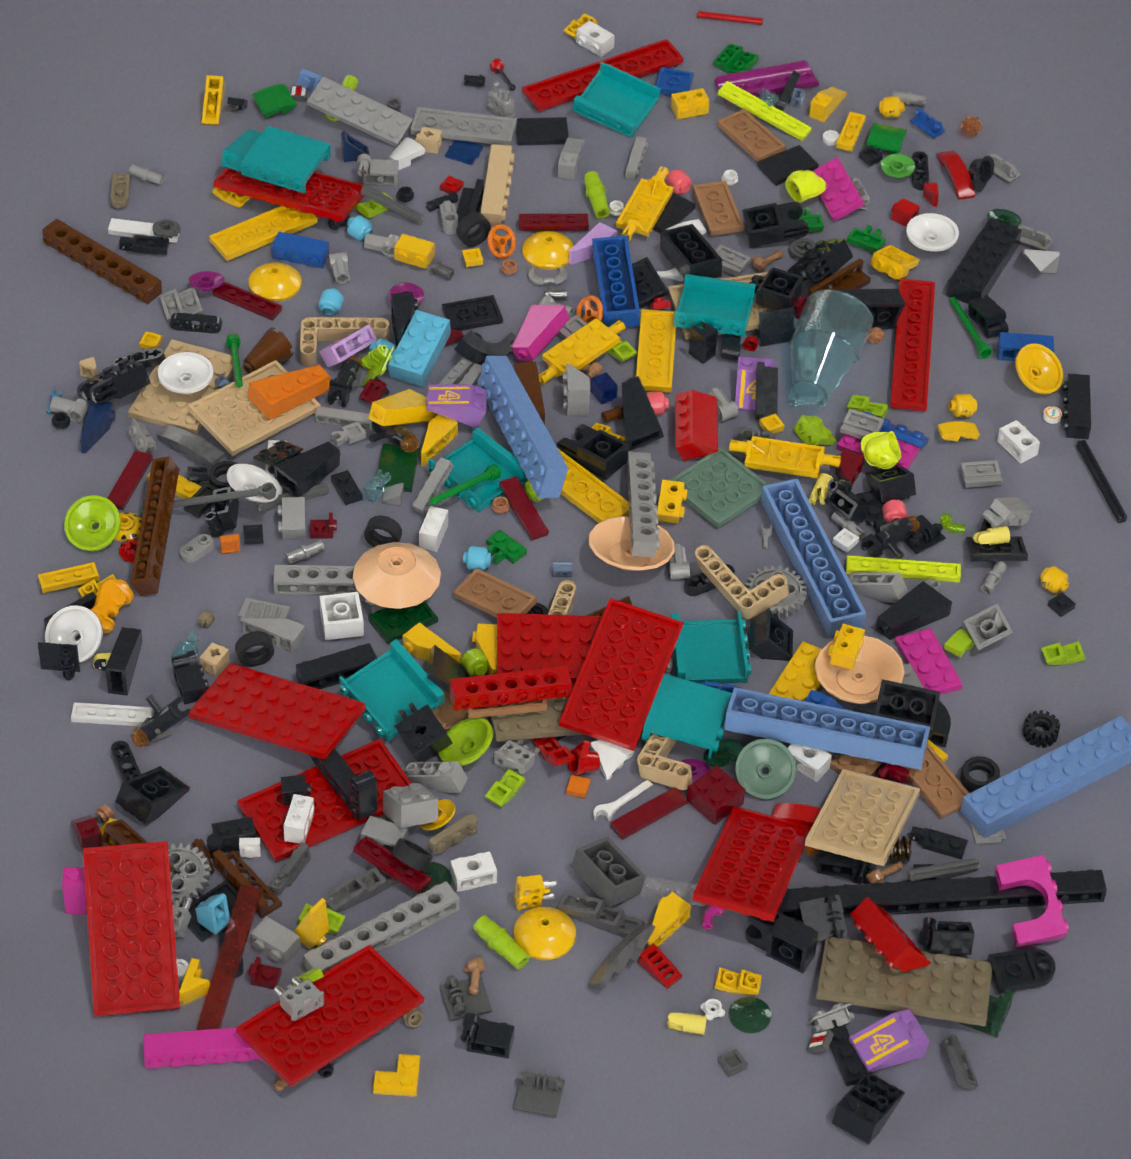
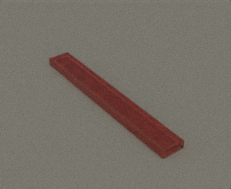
M240 886L196 1030L221 1028L262 893L260 887Z

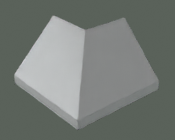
M1027 249L1021 251V256L1039 273L1056 274L1060 252Z
M998 603L963 621L978 650L1013 633Z

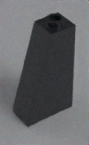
M639 376L622 382L625 437L631 451L663 438L664 435Z
M326 442L276 464L275 479L294 496L301 497L340 465V450L330 442Z
M922 581L877 617L876 630L881 635L892 640L895 637L949 616L952 601Z
M122 627L106 665L109 694L128 696L142 646L141 629Z

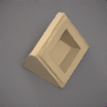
M94 357L79 362L81 376L90 379L97 375Z

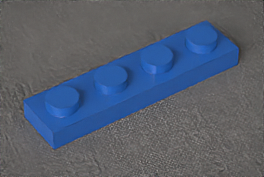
M866 411L863 412V413H866V414H869V415L874 416V414H872V413H870V412H866ZM882 418L884 419V424L880 432L892 431L897 439L921 448L927 445L929 438L925 437L924 433L920 431L912 432L907 430V427L904 425H894L890 423V420Z

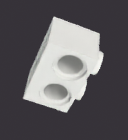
M1017 420L999 429L997 442L1020 464L1038 455L1040 442Z
M293 795L284 823V841L298 844L305 843L314 815L313 797Z

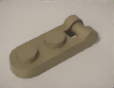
M130 173L112 174L111 205L115 208L120 209L128 205L131 182Z
M469 814L436 834L429 841L428 849L433 854H442L447 848L461 842L466 836L476 835L478 832V817L475 814Z

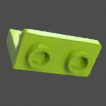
M802 415L793 428L800 439L808 445L819 446L821 444L833 446L836 442L832 432L824 426L818 416Z

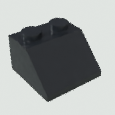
M895 465L891 469H879L865 473L871 490L874 491L877 500L882 504L890 500H907L910 496L916 495L914 473L901 465Z
M766 611L750 620L749 649L761 659L790 661L793 656V630L770 611Z

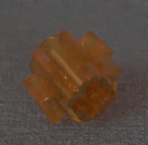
M966 117V121L961 122V130H965L966 135H977L978 131L982 130V122L978 121V117Z

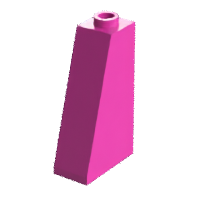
M565 305L531 306L512 345L516 361H533L569 320Z

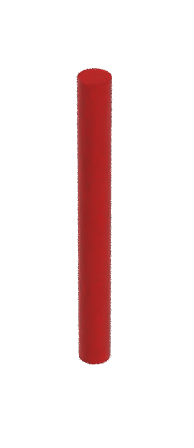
M698 11L697 17L763 24V18Z

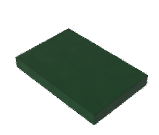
M383 444L375 488L385 489L389 486L404 483V492H412L420 448L413 447L406 451L395 445Z
M424 601L417 606L402 609L384 608L369 615L368 620L385 642L390 645L395 639L398 641L403 639V635L419 622L427 628L437 623L438 617Z

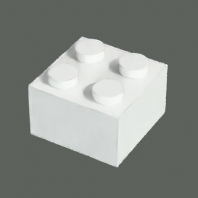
M358 592L320 596V614L325 640L364 636V620Z

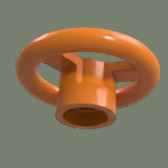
M497 224L492 227L487 239L489 250L499 259L510 257L516 247V238L513 231L504 224ZM499 229H503L507 232V234L504 236H499L495 234V232ZM510 239V249L505 253V245Z
M588 295L578 303L576 315L580 318L582 307L585 305V315L582 318L584 322L587 323L588 320L592 321L595 318L599 321L602 320L603 306L599 298ZM590 301H594L597 307L591 306Z

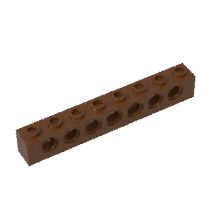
M55 219L42 229L43 242L47 246L66 255L72 261H76L86 269L91 270L99 277L106 279L111 284L116 285L124 292L131 294L147 305L162 294L160 279L59 219Z
M170 456L156 458L152 461L130 582L140 596L156 594L159 590L180 470Z

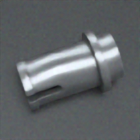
M435 261L431 267L433 274H439L448 280H451L455 273L453 269L443 265L440 261Z
M548 288V290H544V296H549L554 300H566L567 292L566 289L551 290Z

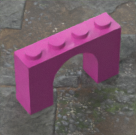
M1045 855L996 865L994 870L999 891L1017 886H1030L1038 890L1045 900L1046 909L1042 916L1034 920L1013 924L1011 933L1016 949L1064 939L1067 931H1069L1068 922L1066 919H1063L1061 913L1063 911L1062 902L1060 899L1057 900L1055 893L1057 892L1056 882L1050 876L1052 872L1049 860L1046 861Z
M64 867L62 889L66 914H87L84 867Z

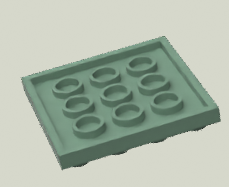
M722 447L718 448V452L707 455L670 479V481L685 482V489L688 490L685 502L717 528H720L761 501L762 486L768 485Z

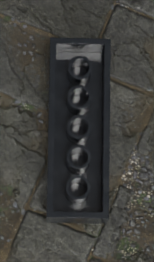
M989 218L949 280L947 297H955L958 301L968 304L969 300L988 295L1018 248L1022 229Z

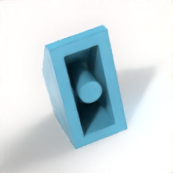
M223 893L210 896L196 908L198 922L213 934H217L230 923L227 898Z

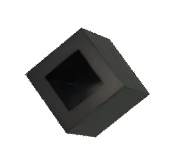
M305 775L281 777L283 806L291 804L294 794L302 796L311 795L310 783H306Z

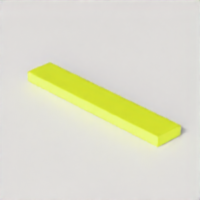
M728 81L718 90L719 96L742 109L745 108L751 114L800 141H803L812 130V127Z
M847 555L846 574H851L852 572L900 573L902 578L960 582L961 564Z

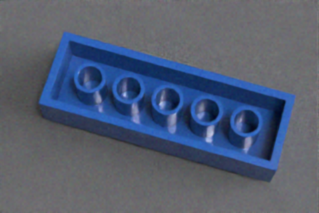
M627 235L592 239L593 259L599 297L603 306L604 325L609 327L618 320H621L625 327L640 326V311Z

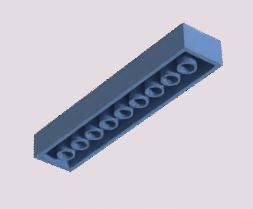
M486 356L481 367L482 372L480 378H478L477 386L487 390L486 402L489 405V409L495 416L496 422H498L502 433H504L537 497L559 498L568 471L564 459L507 356Z
M798 479L762 486L761 503L797 576L801 575V580L805 581L804 586H807V596L827 636H835L836 631H840L842 624L864 629L867 613Z
M734 687L726 711L724 730L921 770L928 744L930 727Z
M1122 716L1115 718L964 796L960 812L977 828L980 834L983 835V838L996 834L998 831L1023 820L1130 764L1131 725Z

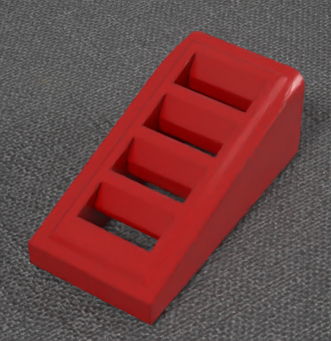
M654 943L644 949L638 958V963L666 989L683 976ZM671 973L672 975L666 979L665 976Z

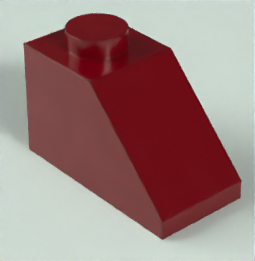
M843 449L840 454L839 468L836 467L835 474L839 480H848L853 486L863 469L865 456Z
M88 815L71 820L82 852L83 848L103 846L100 844L102 834L94 816Z

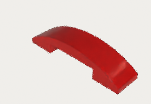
M955 151L937 153L936 156L941 166L946 167L954 183L953 190L958 200L974 198V187L961 157Z
M554 737L531 739L534 746L540 749V755L553 766H559L575 760V756L566 746L562 747Z
M797 803L775 804L772 816L813 826L821 808Z

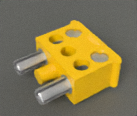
M541 875L518 876L513 897L517 910L541 907L542 900L554 899V893L550 892V887L557 885L556 880L543 881Z

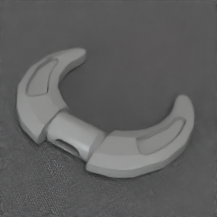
M559 266V275L543 279L534 273L535 268H531L528 278L532 283L540 286L558 285L567 279V271L562 266Z

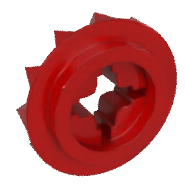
M135 537L133 540L127 539L125 543H121L119 548L120 557L126 562L134 563L136 551L131 550V548L137 549L138 540Z

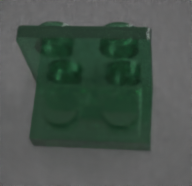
M1006 989L1004 996L999 995L998 998L989 995L986 1027L958 1023L998 1038L1012 1006L1015 991Z

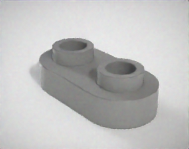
M201 534L183 545L180 549L181 560L186 563H193L212 551L214 548L213 538L208 534Z

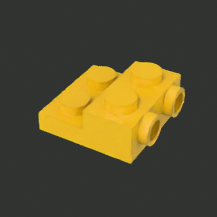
M889 245L874 252L870 265L877 271L885 272L891 278L900 280V278L908 276L910 269L918 266L920 259Z

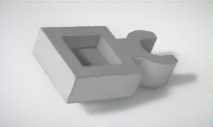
M357 421L343 426L342 431L332 432L331 438L332 440L336 439V446H341L345 441L351 444L365 439L366 432Z

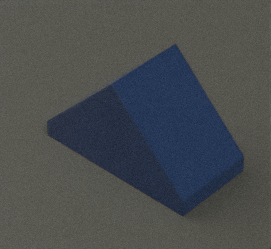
M345 131L341 133L344 162L357 161V157L360 154L370 156L368 146Z

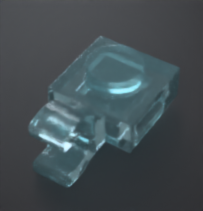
M762 88L757 92L760 95L759 99L765 101L769 107L778 103L779 98L775 93L771 94L768 89Z
M379 469L366 484L364 490L368 501L375 503L385 491L384 485L391 480L389 472L383 476L382 470Z
M191 631L186 643L180 642L171 657L184 655L192 650L197 655L198 648L196 646L199 640L196 638L198 633Z

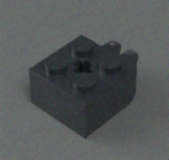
M773 267L765 277L754 275L751 279L752 282H750V284H756L755 304L777 310L795 305L802 293L803 277Z
M413 702L410 703L409 708L413 714L408 717L402 709L398 711L403 720L394 727L417 762H425L453 744L428 704L417 710Z

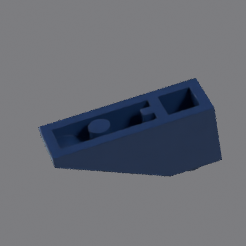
M90 401L80 440L83 454H86L110 429L112 421H115L116 411L113 410L112 402L98 404Z

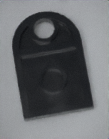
M1025 948L988 954L987 959L992 966V974L999 993L1044 986L1053 979L1056 969L1053 957L1048 952L1039 948ZM1046 963L1049 965V968H1042L1039 964Z

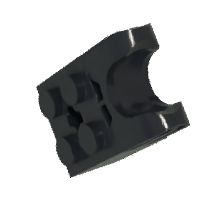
M789 202L780 205L771 203L742 209L744 226L751 248L802 238L809 232L808 224L804 220H796L803 214V208L799 202Z
M845 239L820 240L815 243L814 248L807 250L804 253L805 255L790 267L787 272L802 276L803 282L807 279L810 282H819L825 276L833 275L853 258V255Z
M123 359L118 362V365L104 368L102 373L80 383L77 393L81 399L92 400L94 403L101 404L114 397L121 399L151 384L144 363Z
M580 424L575 428L576 440L563 438L556 443V447L575 462L605 480L627 463L629 444L601 429L597 431L585 424Z
M777 912L774 922L748 915V921L752 925L746 930V940L750 944L766 951V956L803 974L815 957L818 931Z

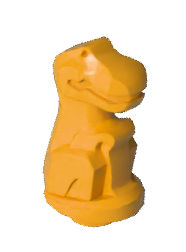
M106 579L99 587L95 605L90 609L99 618L103 634H109L113 631L115 623L111 618L118 615L119 609L123 604H131L134 598L133 591L129 585L121 579Z

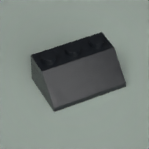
M882 679L874 716L929 726L930 730H933L941 692Z

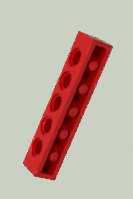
M567 666L450 679L449 696L453 710L570 697L572 681Z

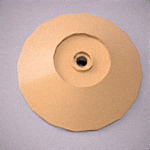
M625 516L606 519L596 524L589 533V546L594 554L607 564L624 571L634 572L658 568L667 563L675 553L674 540L665 529L658 525L660 547L655 552V558L632 556L629 517Z
M398 542L377 545L365 552L355 564L353 573L356 589L367 601L383 608L394 609L417 606L429 599L439 587L441 577L437 560L425 549L410 543Z
M864 636V642L853 670L830 664L831 656L828 655L831 644H835L834 640L830 641L818 653L815 663L817 679L825 690L842 701L855 704L877 703L882 679L902 683L905 674L902 659L896 651L883 641Z

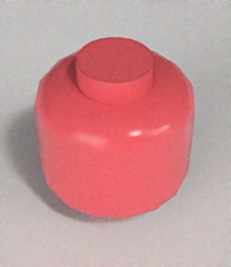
M678 169L668 174L666 184L674 187V193L685 194L689 191L692 181L683 170Z
M663 392L646 393L655 415H663L665 409H669V399L665 398Z
M890 500L883 505L882 513L885 524L892 523L903 517L908 519L906 505L902 501Z

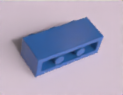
M278 232L272 244V256L275 259L322 269L328 259L329 242Z
M1000 332L998 360L1016 361L1018 352L1028 344L1043 345L1054 353V336Z

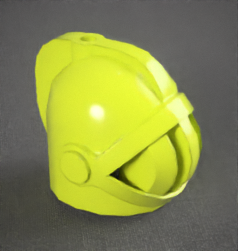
M798 170L791 173L785 183L789 195L800 204L809 198L820 195L826 190V182L809 170Z
M892 431L873 432L864 436L861 440V448L865 460L871 466L885 470L891 469L901 459L899 443Z

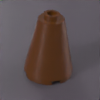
M273 327L265 332L243 361V367L247 373L250 374L275 360L278 363H282L293 357L294 352L291 353L290 351L292 345L281 331L277 333L274 331L276 328Z

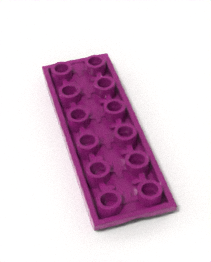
M806 61L722 75L714 80L718 90L728 81L755 97L782 93L793 70L801 74L795 88L803 89L819 86L816 76ZM723 98V100H724L725 103L730 102V101H728V100H726V99Z

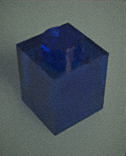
M605 372L591 378L590 391L602 405L617 399L618 385Z

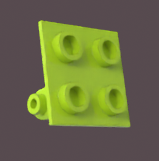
M380 344L362 357L361 365L367 367L368 371L361 387L367 384L370 378L374 380L376 376H381L386 371L387 367L385 366L392 358L391 353L394 347L388 349L386 345Z

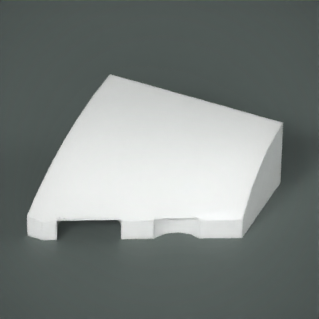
M405 138L387 160H399V170L410 166L412 159L425 154V148L415 140Z
M602 740L591 742L590 745L591 751H596L599 754V769L606 780L610 779L612 773L617 768L620 769L624 761L630 759L634 754V751Z

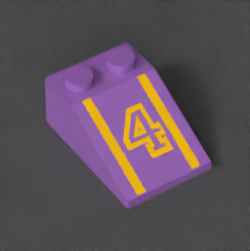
M738 357L735 403L738 411L755 412L757 362H765V367H774L775 359Z
M429 384L427 387L426 410L477 428L486 413L487 390L471 384Z
M910 1009L892 1013L849 1037L850 1043L868 1072L923 1058L930 1043Z

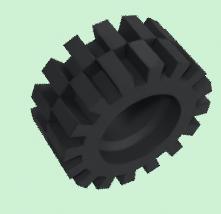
M1040 710L1039 713L1033 711V714H1028L1024 722L1023 737H1026L1025 740L1027 742L1030 741V745L1033 746L1035 743L1037 744L1036 747L1040 748V745H1043V748H1046L1047 744L1052 746L1057 741L1060 723L1058 718L1055 719L1054 714L1050 716L1048 711L1044 714L1043 710ZM1034 727H1045L1049 731H1038Z

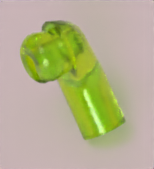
M942 514L940 523L947 531L964 534L965 524L953 523L950 514Z

